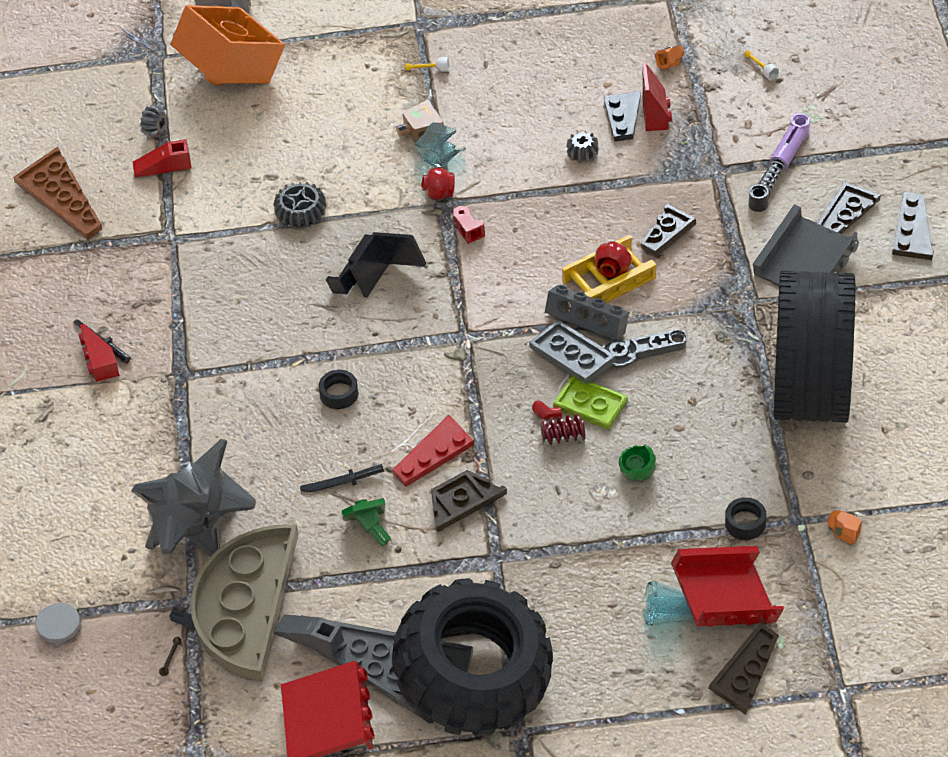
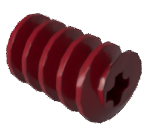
M578 414L574 415L573 421L569 415L566 416L565 422L561 416L557 418V423H555L553 418L549 419L548 424L545 419H541L540 429L543 445L545 440L552 445L554 438L560 444L562 437H564L566 442H569L570 436L577 441L579 434L583 440L586 439L583 418L580 419Z

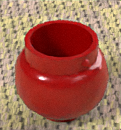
M435 167L430 169L427 175H423L421 188L425 191L428 198L443 200L446 197L451 198L453 196L455 187V175L453 172Z

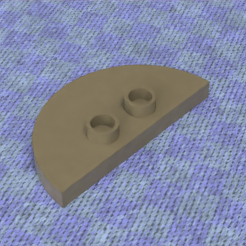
M297 525L266 526L235 537L213 553L203 565L195 580L190 608L196 635L204 650L215 662L239 676L263 681L274 637L273 631L277 625L298 539Z

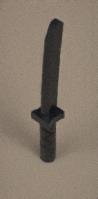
M77 319L73 321L79 328H81V324H84ZM93 331L112 347L117 357L125 363L130 362L131 357L113 344L110 336L104 339Z
M382 464L354 473L350 469L348 470L349 474L301 485L300 489L303 492H313L352 482L354 486L357 485L356 480L382 473L384 469Z

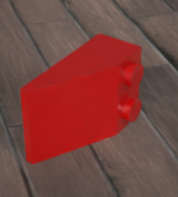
M642 63V102L645 130H669V122H672V111L668 110L670 108V97H666L665 88L647 63Z

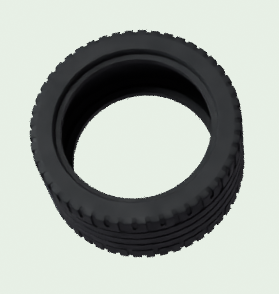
M780 271L773 412L775 420H819V422L832 421L841 423L849 421L855 328L856 284L854 273Z

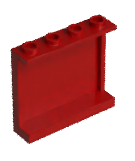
M356 660L281 684L287 757H322L364 743L370 750L373 749L372 739H375V734L370 720L373 718L372 711L368 706V700H370V693L366 687L368 674L366 669L362 668Z

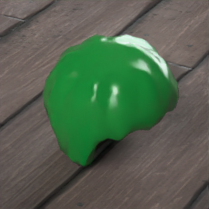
M646 444L628 447L619 457L620 471L625 474L627 479L633 481L647 480L656 470V455L652 448Z

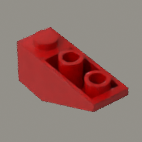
M187 139L167 142L133 161L135 178L192 169Z
M81 324L82 333L78 335L81 346L86 345V348L82 349L85 360H90V363H86L89 375L94 374L96 382L120 376L112 347L85 324Z

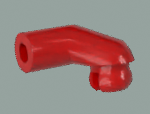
M540 400L535 401L532 405L533 412L541 419L547 420L562 417L561 407L549 408Z

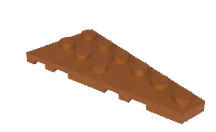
M58 146L13 177L17 185L87 240L102 230L101 222L91 208L87 197L83 194L78 181L69 169Z

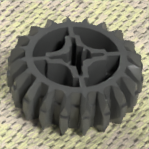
M292 182L291 186L285 185V188L279 189V193L275 195L273 203L274 212L279 221L283 222L285 226L290 224L292 228L295 225L300 228L303 225L308 227L310 223L315 225L316 220H321L322 215L325 214V195L315 184L310 185L308 182L305 184L301 182L294 184Z

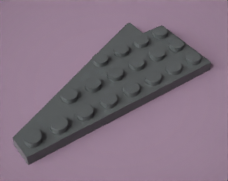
M332 621L341 625L343 642L333 657L321 652L318 653L337 665H343L356 660L367 671V684L419 716L416 712L417 707L411 705L410 702L407 703L397 685L398 678L395 676L392 668V651L396 632ZM441 641V646L447 659L455 667L467 673L473 655V646Z

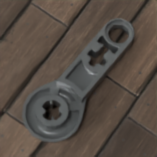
M672 330L630 340L613 339L606 342L603 348L616 357V362L611 366L623 368L635 359L684 349L687 343V335L682 330ZM678 337L681 338L683 341L677 343L674 342L672 339Z

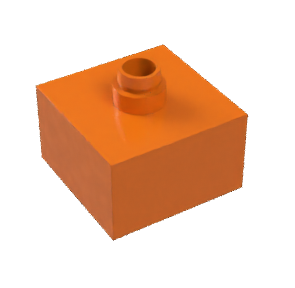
M185 5L170 44L205 74L204 79L218 86L223 85V83L269 84L285 47L281 40L241 7Z

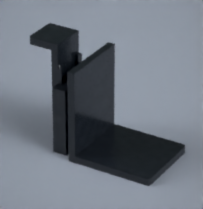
M373 232L372 235H364L339 277L328 276L326 282L332 293L346 295L352 286L357 283L363 296L368 297L389 264L425 267L426 261L413 235Z

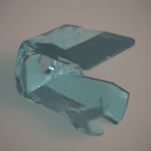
M432 122L421 138L414 144L425 162L434 167L441 168L448 164L459 152L466 150V148L455 149L456 145L447 142L456 133V129L436 122Z

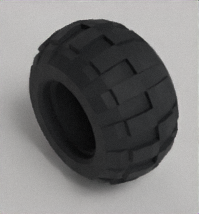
M470 578L454 580L450 586L439 584L428 590L422 596L420 602L416 601L410 606L402 617L396 631L392 651V668L395 676L398 678L397 685L406 702H410L411 705L417 707L416 712L423 720L429 724L436 722L445 726V732L460 735L462 731L472 732L475 737L492 735L497 728L507 730L523 721L528 713L536 709L549 685L553 651L550 637L546 638L545 622L538 611L530 610L527 606L526 598L516 591L509 593L501 589L500 583L485 580L484 584L473 583V580H470ZM461 632L481 635L496 643L505 652L509 662L502 669L491 674L474 675L466 673L455 667L447 659L441 646V638Z

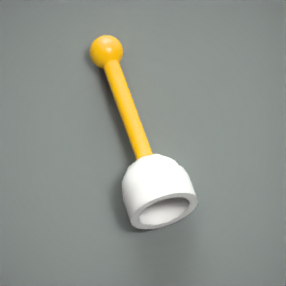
M749 50L744 52L746 58H751L763 68V75L768 80L772 81L778 77L780 70L777 66L763 64Z
M441 57L436 63L416 65L406 63L404 66L407 71L413 68L436 67L440 72H449L450 70L448 57Z

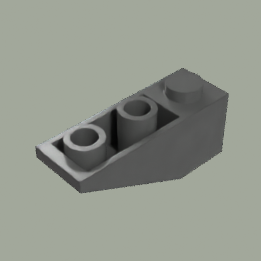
M284 614L273 631L275 635L331 657L335 655L343 642L341 625L321 617Z

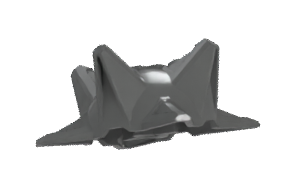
M220 439L196 462L188 464L187 468L178 473H171L166 478L134 485L131 492L148 503L147 509L150 520L153 523L145 548L152 550L160 545L162 553L171 554L176 549V545L184 537H187L211 557L220 548L218 522L222 516L229 512L254 509L256 499L220 468L227 440Z

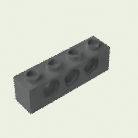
M557 285L548 291L544 312L614 340L619 339L625 334L629 312L623 310L622 307L612 306L605 303L602 299H594L583 292L570 290L565 285Z

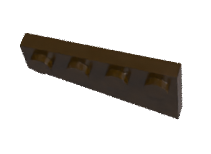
M760 622L710 683L708 689L746 715L779 635Z

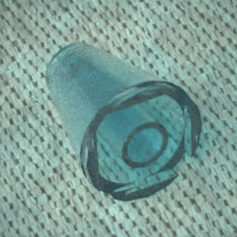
M657 581L648 582L644 596V602H647V609H644L646 625L652 626L694 620L681 589Z

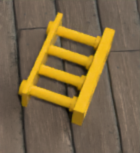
M628 235L618 239L616 242L623 244L631 254V263L634 265V269L612 280H608L595 267L594 256L596 252L563 267L562 282L566 284L574 280L587 296L594 299H602L607 303L655 279L656 264L653 260L642 263L632 252V237ZM591 272L602 285L591 289L581 276Z

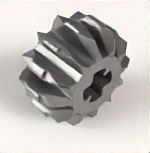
M156 105L146 106L145 111H142V118H140L141 132L151 138L162 137L168 125L167 111Z
M577 131L576 135L571 134L570 139H567V154L572 158V161L578 160L580 163L585 160L588 163V160L594 159L599 152L598 140L593 136V133L587 134L586 131L584 133Z

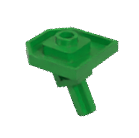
M384 498L372 501L362 499L356 501L355 505L342 510L343 521L357 520L367 533L370 532L381 546H384L391 540L389 534L379 524L378 514L385 513L386 503Z

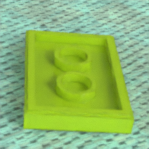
M572 375L554 401L553 408L561 407V411L572 416L578 414L580 419L583 418L587 422L609 430L628 402V396L591 381L585 384Z

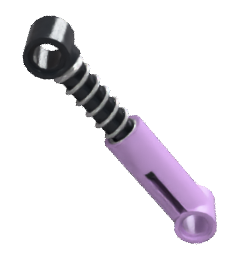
M798 113L791 117V124L770 158V164L766 172H764V176H762L758 184L751 186L749 189L748 205L751 210L762 212L767 209L771 189L777 183L776 180L779 179L782 171L788 168L803 140L809 137L810 118L806 114Z

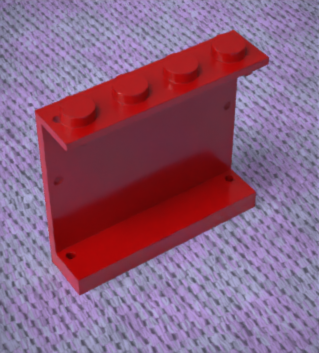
M757 546L677 550L671 565L697 627L732 626L737 624L752 625L760 622L771 624L777 622L784 607L772 606L754 566V562L760 553Z

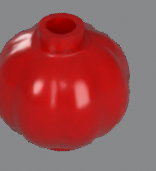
M615 241L601 244L594 256L595 267L600 274L608 278H616L628 272L632 261L631 254L627 248Z

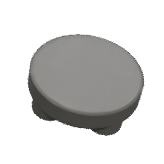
M55 603L45 607L38 614L35 622L40 638L48 643H53L57 647L64 645L66 641L72 639L82 627L77 610L66 603Z

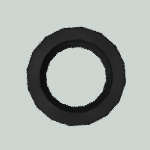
M332 370L326 373L318 384L321 401L331 409H345L351 406L359 395L357 379L346 370ZM340 383L351 387L347 393L337 396L331 395L326 391L330 386Z
M742 497L735 499L726 508L725 527L735 538L741 540L757 538L766 528V509L763 504L753 498ZM740 512H751L759 518V521L753 525L743 526L737 524L733 520V516Z

